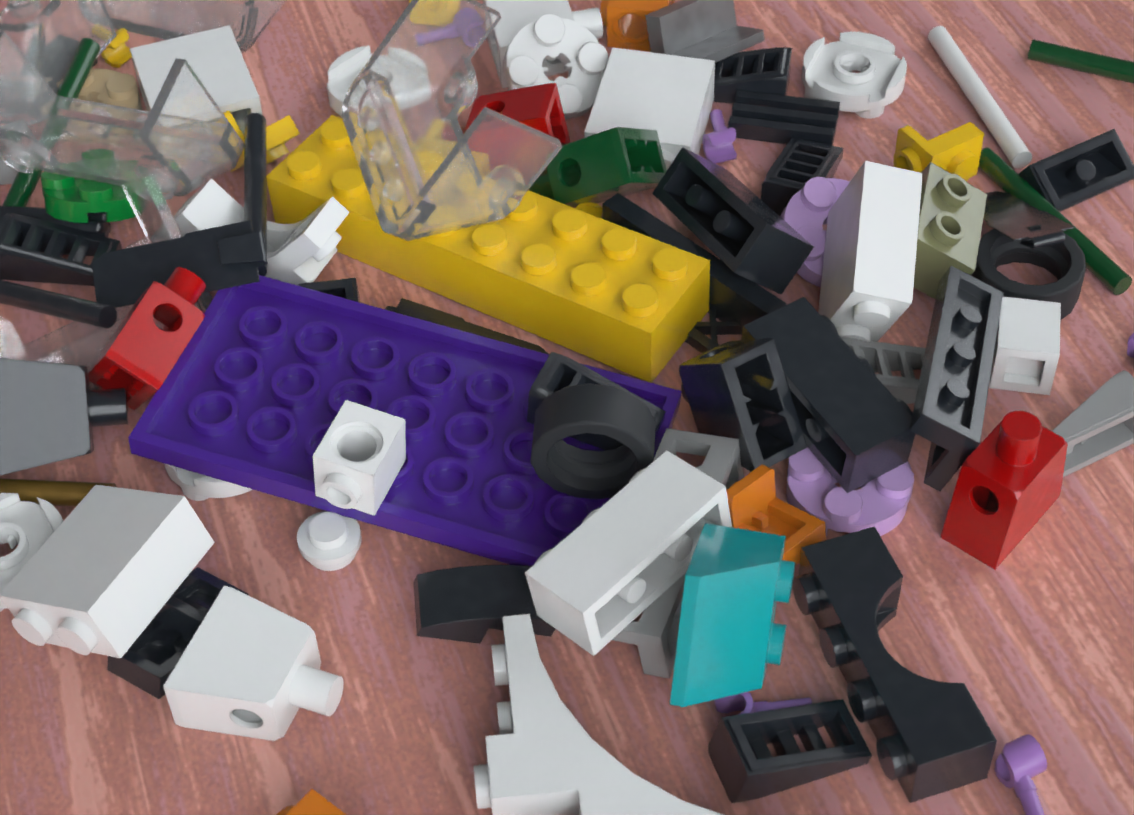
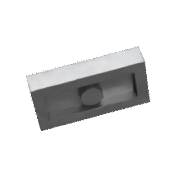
M681 0L645 15L652 53L714 60L716 63L765 40L762 29L737 26L734 0Z

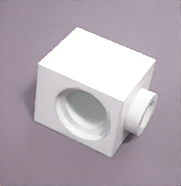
M1002 297L989 388L1050 395L1060 356L1061 303Z
M345 400L313 454L315 495L326 499L339 508H353L375 516L406 460L405 419Z

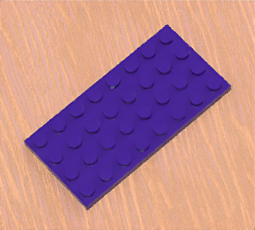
M259 275L260 282L217 291L204 313L205 318L128 437L131 454L328 512H334L345 517L509 565L533 566L544 552L553 549L579 527L590 512L601 508L611 499L578 498L554 490L538 477L530 462L534 424L527 422L528 396L531 386L548 359L549 354ZM582 364L666 411L665 419L655 437V457L666 429H671L680 406L682 391ZM345 400L405 419L406 460L375 516L353 508H339L326 499L315 495L313 454ZM571 437L562 439L567 444L583 450L604 451V449Z

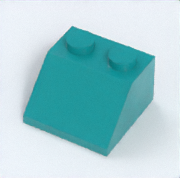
M704 524L685 574L670 705L686 707L761 689L767 665L780 666L786 625L774 623L777 601L789 603L795 570V562L783 560L786 536Z

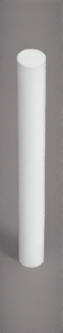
M943 26L933 28L928 34V40L1013 167L1019 169L1027 166L1032 160L1031 152L946 28Z

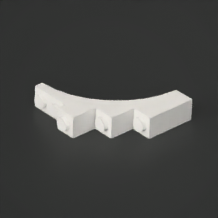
M530 614L503 616L505 644L491 646L495 686L509 685L510 701L497 702L500 735L485 736L488 764L474 765L478 809L492 808V815H723L682 801L637 776L596 743L561 701L540 659Z

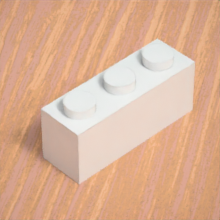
M666 450L647 468L638 471L629 483L601 508L590 512L579 527L553 549L544 552L535 564L525 572L537 616L588 653L595 656L686 573L705 523L732 527L726 486Z

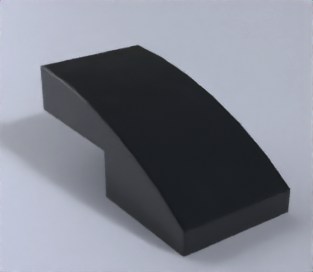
M479 565L457 567L418 574L413 582L417 636L480 644L488 629L504 631L503 616L530 614L535 635L551 637L555 628L537 616L525 572L532 566Z
M197 567L190 572L123 657L120 659L108 656L107 670L160 699L165 695L164 684L223 586L234 588L246 595L249 594Z

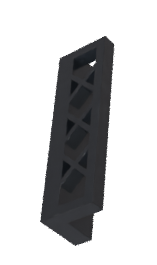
M620 193L615 194L602 203L604 220L710 260L708 311L710 322H697L685 340L686 343L699 352L704 353L719 346L717 335H742L744 325L786 305L784 301L757 283L734 273L719 258Z
M953 266L949 267L938 284L909 430L931 441L924 484L938 491L945 487L963 465L966 458L980 444L1003 297L1002 291Z

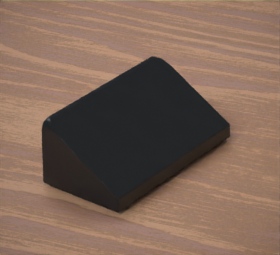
M1112 129L1033 163L1018 174L1061 212L1134 180V165L1115 129Z

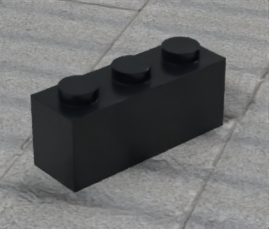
M684 147L681 148L652 193L734 273L782 295L814 248L732 173Z
M805 297L743 326L741 340L774 339L806 445L847 493L908 461L915 438V433L909 431L913 415L911 409L903 400L895 398L876 377L870 363L864 357L857 356L838 335L833 322L827 316L820 315Z

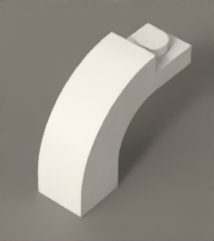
M211 178L183 204L159 232L158 236L165 241L184 237L186 233L243 222L244 207ZM332 196L300 222L279 224L267 221L268 264L265 277L294 285L313 283L338 249L335 246L342 237L336 232V229L349 214V211Z

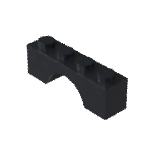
M875 526L801 547L799 575L793 578L792 587L800 611L804 615L811 614L819 628V641L827 663L832 668L839 666L847 682L848 700L855 717L861 723L867 721L877 739V755L885 775L890 780L898 779L907 799L912 803L986 779L997 740L964 683L940 682L919 676L899 664L882 644L878 632L896 616L903 575Z

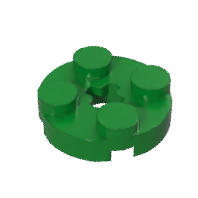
M90 155L82 159L81 167L50 169L41 174L45 210L47 214L59 220L88 223L87 213L106 212L107 222L121 221L139 216L150 210L153 206V170L147 166L115 165V158L110 155Z

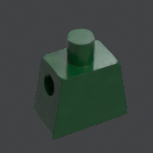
M615 127L547 150L544 155L546 168L530 173L528 184L531 192L568 206H578L586 202L601 203L617 193L627 196L656 188L667 171L657 130Z

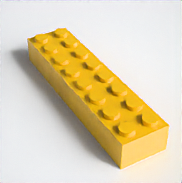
M331 115L266 176L275 223L293 224L300 222L333 196L349 211V214L336 229V232L342 237L335 246L338 249L337 252L650 383L655 380L688 338V333L695 324L700 322L709 311L710 260L334 115Z

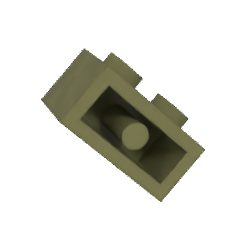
M930 162L921 172L923 176L914 288L936 299L939 281L950 266L969 275L975 271L987 194L967 183L959 175L949 173Z

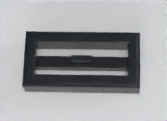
M737 90L728 128L733 127L736 130V138L788 144L792 137H798L833 146L839 118L840 102Z

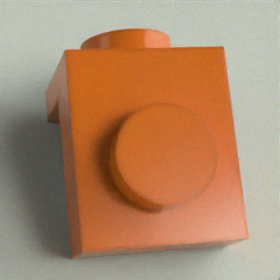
M762 464L726 490L732 528L786 536L783 560L795 562L796 566L800 563L801 547L826 540V523L776 497L775 472L773 469Z

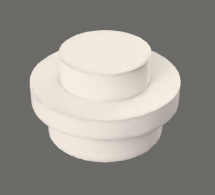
M321 511L308 517L301 524L297 532V544L301 555L314 567L325 571L338 570L351 563L362 541L360 526L356 519L328 511Z

